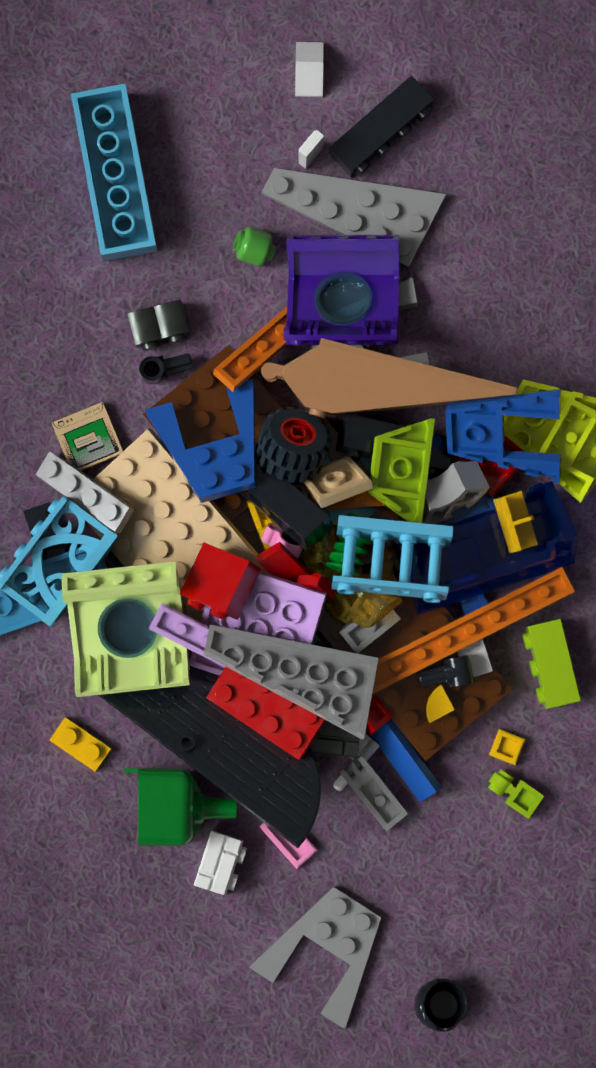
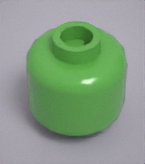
M247 227L244 231L240 230L233 245V251L236 252L238 260L257 267L262 266L266 260L271 261L276 249V245L272 244L271 234L253 227Z

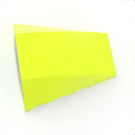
M522 380L515 395L560 390V418L549 419L504 415V435L525 452L560 454L561 478L558 484L578 502L582 503L596 486V398L575 391H565L557 387Z

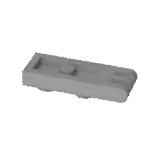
M360 754L357 758L358 762L363 766L360 770L353 762H350L348 766L355 774L350 777L345 769L340 770L339 773L387 832L408 813Z

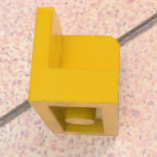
M522 491L493 499L509 553L519 552L538 545L531 520H534V516H529Z

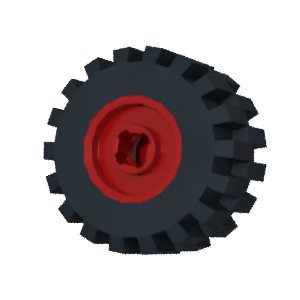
M287 407L284 410L279 408L276 412H271L263 423L255 447L257 450L255 453L256 458L260 459L259 464L262 467L267 468L266 472L270 475H277V478L280 480L283 477L288 479V482L293 483L295 480H298L300 483L306 482L307 478L311 480L315 478L316 474L319 475L330 450L332 436L329 435V427L324 426L325 422L321 418L317 419L315 415L305 412V409L299 408L296 410L293 407Z

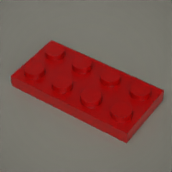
M228 667L224 668L206 697L298 760H302L326 722L325 719Z

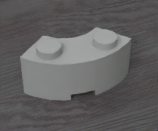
M477 461L452 463L444 473L427 481L422 523L436 524L453 517L451 512L464 505L470 508L487 492L489 485Z

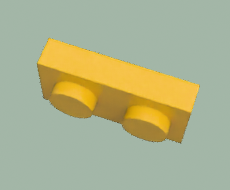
M66 717L49 740L95 772L112 749Z

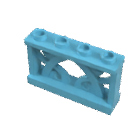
M63 496L61 500L57 497L47 510L50 512L49 516L44 522L40 520L31 531L33 537L28 544L22 543L16 550L14 556L17 559L11 567L6 565L0 572V589L50 627L55 626L68 606L67 603L63 602L62 590H56L55 584L50 589L48 587L50 582L56 579L62 580L63 573H55L45 579L42 564L43 549L54 545L72 543L69 550V558L74 569L77 572L91 571L99 567L120 539L119 535L66 496ZM73 513L77 516L79 526L76 534H70L72 524L69 520L67 527L62 528L59 526V519L63 514ZM85 520L104 534L101 540L82 535L85 528ZM52 527L56 535L44 538ZM78 544H82L79 552L84 550L87 553L84 560H78L75 556ZM32 554V566L24 565ZM25 572L28 576L27 580L22 582L23 584H31L35 581L37 586L28 592L19 591L14 583L15 577L19 573ZM40 592L50 608L47 612H44L27 598Z

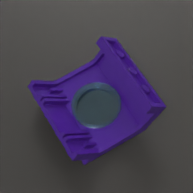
M289 235L287 238L289 265L287 321L284 327L286 345H319L321 338L347 345H398L399 235Z

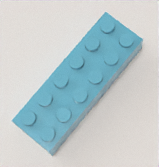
M126 84L72 93L74 114L103 261L158 252Z

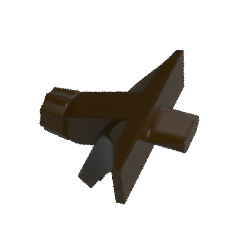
M394 540L385 542L382 580L399 582L400 572L397 570L394 562L398 556V550L394 547ZM372 563L363 565V577L370 578Z

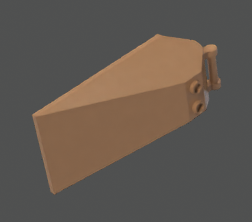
M321 338L320 344L285 366L268 362L261 368L262 376L266 381L284 380L303 406L310 410L309 414L326 419L327 414L343 415L442 406L448 403L512 396L516 394L517 387Z

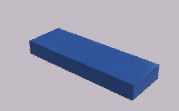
M392 719L371 735L419 802H422L442 788Z

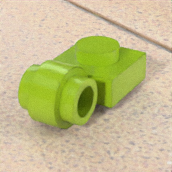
M501 769L498 773L495 772L489 780L490 785L488 788L501 797L504 793H509L510 795L505 803L529 819L544 795L521 779L513 787V777Z

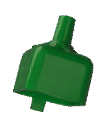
M124 768V773H138V846L186 845L193 840L204 820L236 818V801L233 798L205 797L201 793L193 773L186 769Z

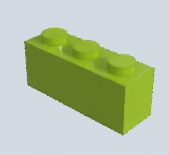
M561 619L526 627L527 633L522 634L525 649H531L533 660L529 661L532 677H538L540 687L536 688V695L539 705L544 704L545 709L581 701Z

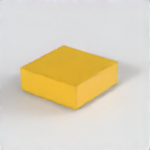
M498 729L489 755L516 765L525 739Z

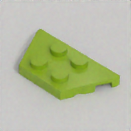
M432 418L376 436L374 439L370 471L373 488L368 490V493L408 522L422 523L435 419Z

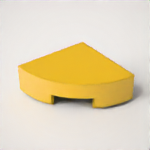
M442 685L438 686L428 698L426 716L429 723L454 711Z

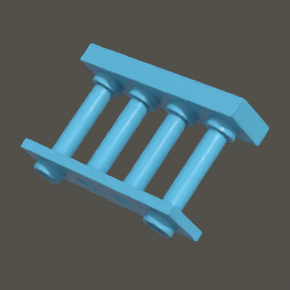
M339 515L337 535H342L345 538L342 576L333 575L332 589H337V592L341 594H354L357 591L424 598V601L430 603L446 600L448 587L439 586L442 548L445 545L450 546L453 526ZM360 537L371 538L374 541L370 579L353 577L356 540ZM388 540H397L402 544L399 582L382 580L385 542ZM417 542L428 543V546L431 547L428 585L410 583L413 545H416Z

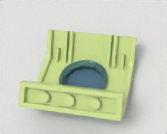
M176 561L62 574L63 602L67 603L73 646L76 697L190 685L188 649L149 629L161 603L183 613Z

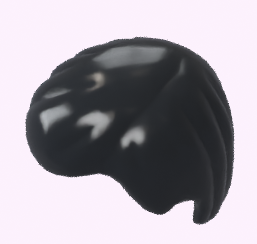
M446 978L427 981L418 989L414 1000V1010L421 1024L425 1025L428 1029L438 1032L453 1030L460 1021L466 1018L470 1009V999L464 988L453 980Z

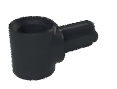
M188 353L164 359L163 355L157 357L148 356L139 365L142 379L152 385L168 380V375L193 369L192 358ZM150 364H156L160 367V372L155 377H148L145 374V369Z
M469 655L445 659L443 661L444 666L418 672V680L421 687L447 683L451 688L475 683Z

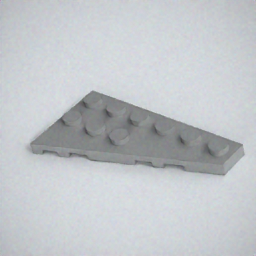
M277 168L273 169L261 192L262 195L341 235H399L400 265L409 268L446 194Z
M210 625L204 650L205 656L364 740L378 664L377 657Z

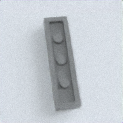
M49 451L36 473L39 478L115 532H122L135 510L54 452Z

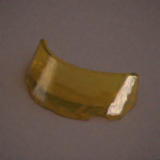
M330 520L331 530L308 551L303 549L299 557L303 559L304 565L312 573H320L326 576L328 582L332 584L333 575L342 576V574L329 569L325 565L328 562H332L329 559L330 553L337 552L333 547L337 542L333 523ZM336 591L334 599L325 600L324 608L333 617L346 624L352 622L361 625L362 628H370L403 600L399 596L395 597L387 594L357 591L354 594H341Z

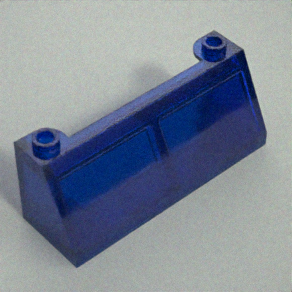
M553 482L534 484L529 488L524 499L529 516H534V520H531L538 545L519 552L509 553L496 508L446 524L445 526H453V536L450 546L445 545L442 548L439 586L448 587V594L446 600H441L438 603L426 602L423 600L424 598L411 597L417 614L420 615L557 570L561 567L575 564L578 534ZM394 540V547L398 550V559L401 563L402 544ZM417 542L416 545H413L410 583L428 585L431 548L428 546V543Z

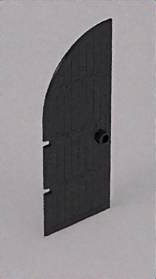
M154 634L151 637H149L136 650V652H139L142 649H144L151 642ZM188 649V658L190 662L192 651ZM189 665L190 685L98 695L296 848H299L305 841L316 820L321 799L320 774L311 748L309 747L302 760H298L208 700L206 697L219 678V675Z

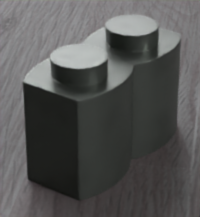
M181 300L127 313L135 346L137 348L142 347L143 351L156 349L159 347V342L169 340L170 344L185 341V336L190 334Z

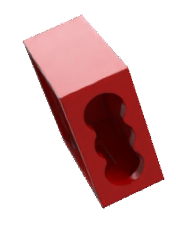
M203 542L180 594L189 599L187 604L193 608L203 611L204 607L211 609V615L225 621L227 616L238 620L261 568L249 560Z

